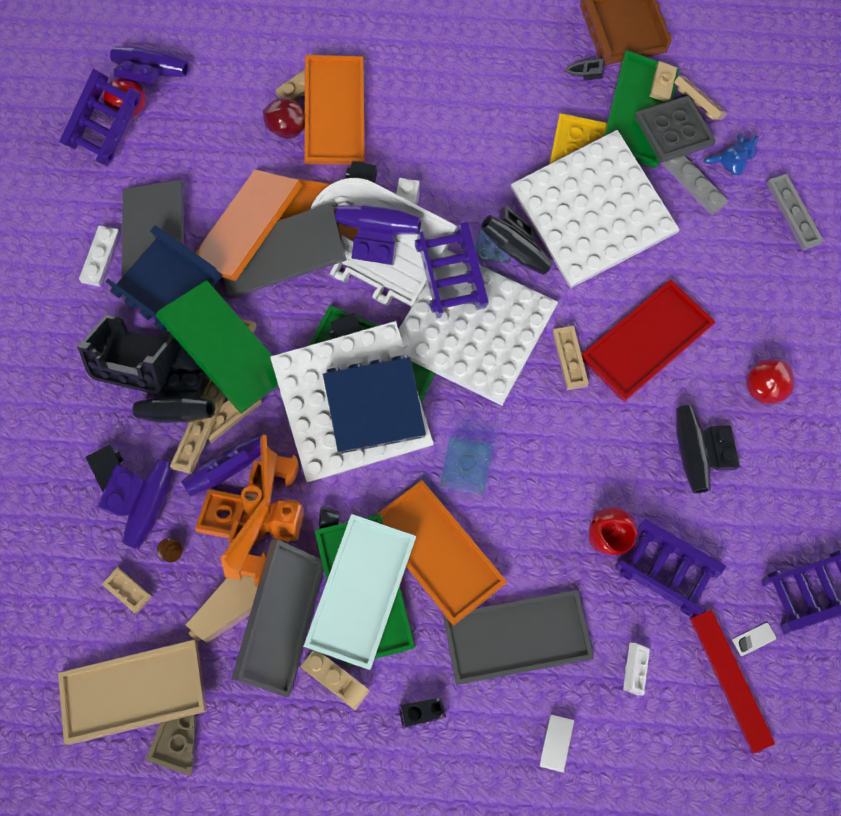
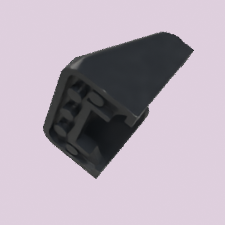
M105 315L77 348L87 374L94 380L158 394L165 386L180 343L167 328L161 332V338L128 332L125 322L121 318Z

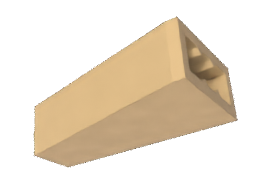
M242 576L241 581L227 578L186 624L191 629L188 634L197 642L202 639L208 643L248 617L258 586L255 587L254 578Z

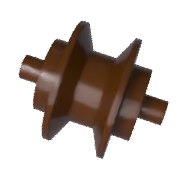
M172 538L163 539L157 546L158 556L166 562L177 561L183 552L181 543Z

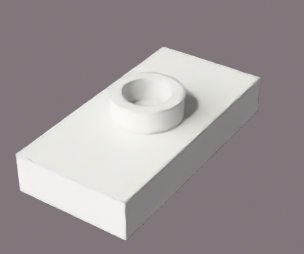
M629 643L623 690L635 695L644 696L650 653L649 648L637 643Z

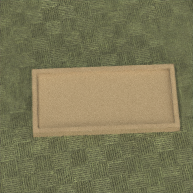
M196 640L58 673L65 745L76 744L207 712L198 642Z

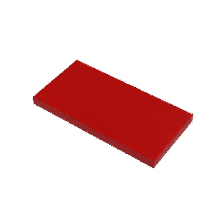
M670 279L582 353V359L625 403L713 327L716 322Z

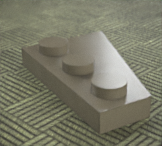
M196 714L160 723L146 761L192 776Z

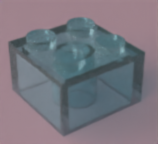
M450 437L441 477V487L484 495L493 445Z

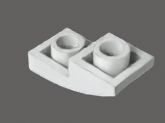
M555 715L550 716L540 767L564 773L574 720Z

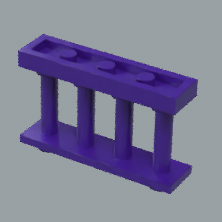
M93 69L59 142L75 150L77 145H80L98 155L95 161L108 166L114 158V152L135 108L140 103L142 94L129 87L126 93L108 84L109 77ZM103 91L123 100L119 111L99 102ZM94 109L115 118L110 129L90 120ZM86 127L106 136L102 147L82 138Z
M460 223L455 234L427 240L424 238L423 231L419 232L417 240L414 241L415 248L421 254L432 298L430 300V308L432 313L436 314V318H441L443 308L471 302L476 304L477 310L486 308L489 301L469 223ZM455 242L461 244L462 251L460 254L430 260L427 248ZM460 262L466 264L467 271L465 274L435 280L432 268ZM465 282L471 284V294L440 300L437 288Z
M644 519L638 528V533L641 534L642 538L627 563L621 560L615 569L620 571L619 574L627 580L633 579L677 605L682 613L691 617L699 615L703 608L696 605L709 579L719 577L725 570L726 565L649 520ZM654 541L661 545V551L649 573L645 575L635 569L649 542ZM674 553L681 557L682 562L668 587L655 581L669 554ZM695 565L701 569L702 574L689 598L686 599L677 594L676 590L688 568Z
M841 550L829 554L831 558L785 573H781L778 570L767 574L768 578L762 582V585L764 587L774 584L788 617L786 618L787 623L780 626L784 635L841 616V600L838 599L824 568L836 563L841 573ZM816 571L830 602L828 609L821 610V607L817 606L803 575L804 573ZM795 578L809 610L807 611V616L800 617L799 614H796L782 582L783 580Z

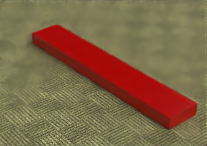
M710 610L692 617L689 620L751 753L753 754L775 745L774 739L713 611Z

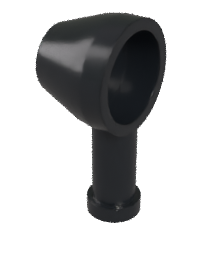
M320 507L319 529L338 525L339 512L329 507Z

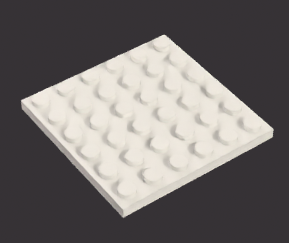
M618 130L511 184L512 191L570 289L679 232L678 226Z
M446 250V252H445V254L443 255V257L452 256V255H457V254H455V253H453V252H451V251ZM460 262L436 267L434 271L435 280L465 274L467 271L466 264ZM480 266L489 301L487 307L477 310L476 304L471 302L443 308L441 318H436V314L432 313L430 308V300L432 298L427 283L425 289L398 329L407 358L410 357L412 362L503 406L555 311L558 302ZM467 282L437 288L440 300L468 295L472 292L471 284Z
M396 321L270 357L307 483L434 445L419 398L426 432L425 438L338 454L323 373H327V369L339 367L340 370L349 369V365L361 363V366L370 365L371 361L383 359V362L392 361V357L404 355L407 358Z

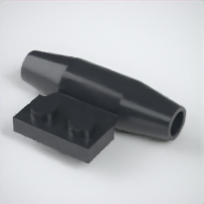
M506 205L500 209L499 219L489 215L483 220L481 224L483 232L497 247L518 263L541 275L546 274L550 270L552 261L534 243V227Z
M206 373L170 374L162 389L163 396L136 401L132 408L133 415L138 419L158 423L193 422L212 418L215 414L214 402L208 399L197 398L203 394L210 378Z
M684 405L676 409V435L684 472L694 494L708 492L711 490L710 467L716 470H735L740 467L732 427L711 426L703 431L692 405Z

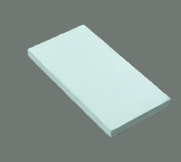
M351 514L303 647L371 670L416 536Z

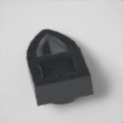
M603 58L577 62L567 67L565 72L583 77L584 81L603 79L605 61Z

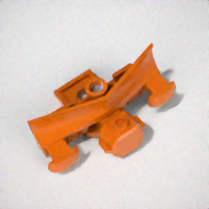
M262 435L260 438L261 456L259 461L254 460L248 478L249 485L242 490L241 495L208 489L195 526V530L198 533L228 538L229 547L220 558L225 577L240 581L242 576L254 578L255 587L259 584L267 555L262 552L261 557L249 555L252 546L266 538L269 534L273 538L285 543L298 540L304 516L303 506L299 501L287 499L286 501L279 500L274 504L271 503L274 477L285 478L286 487H288L295 481L299 465L298 459L294 454L292 458L278 456L277 453L270 450L267 446V435ZM222 511H228L230 513V515L227 518L218 517L219 513Z

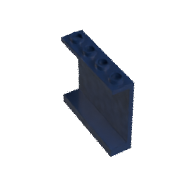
M155 225L150 232L156 239L117 284L110 279H107L105 282L111 287L109 291L118 299L121 296L125 298L124 302L134 310L137 307L140 310V315L148 321L152 318L155 321L154 325L163 331L166 327L156 317L157 311L206 280L214 287L222 276L216 267Z
M404 355L392 357V361L383 362V359L371 361L370 365L361 366V363L349 365V369L340 370L339 367L327 369V373H323L338 454L425 438L426 432L410 357L405 358Z

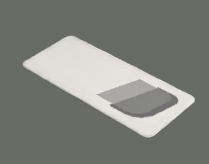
M765 623L734 638L732 641L739 654L744 656L776 640V636L770 625Z

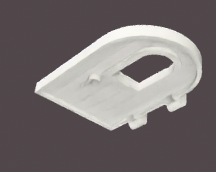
M360 178L343 179L329 185L316 197L311 206V209L332 203L335 209L338 205H370L397 209L421 217L420 232L423 231L425 240L452 235L458 229L456 225L371 181ZM341 235L347 261L334 265L330 272L332 277L347 283L350 274L377 288L372 297L386 306L391 304L394 297L412 307L428 283L421 254L415 248L414 241L417 240L418 235H393L397 244L394 265L351 259L354 241ZM449 244L427 248L430 260L442 258ZM342 264L348 266L344 273L339 271ZM384 287L390 289L387 296L381 294Z

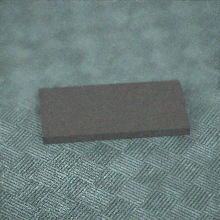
M181 180L123 189L122 277L156 239L150 232L155 225L184 245V184Z
M329 203L277 221L237 280L233 281L224 278L227 296L232 299L347 261L339 224L335 219L336 211L334 205Z
M271 539L231 680L280 696L290 697L324 569L320 558L278 539Z
M578 590L477 608L454 626L443 615L456 686L594 659Z

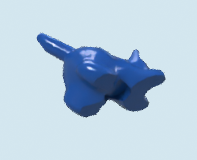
M737 135L738 143L736 145L728 147L722 154L706 158L703 161L708 164L721 162L724 168L729 170L732 175H741L745 171L746 160L753 159L757 154L756 145L759 136L755 135L751 139Z

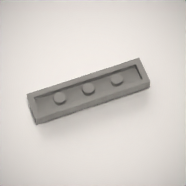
M685 156L661 163L711 216L727 205L728 200Z
M784 174L769 179L767 186L802 251L821 245L823 239L788 175Z

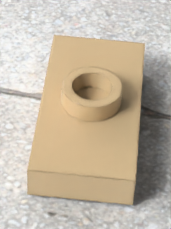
M658 62L649 97L663 102L670 100L677 67Z
M119 567L102 583L107 590L136 615L152 598L148 592Z

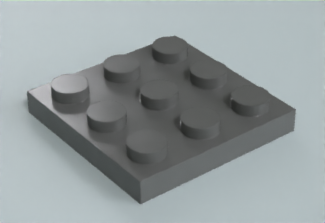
M689 95L635 113L634 118L660 163L715 145V138Z

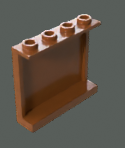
M655 0L580 1V9L598 58H604L605 66L620 63L625 50L645 57L667 53L672 37L666 29L665 18L660 14L659 3Z

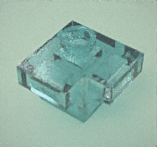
M481 229L475 244L480 258L510 264L512 257L497 247Z

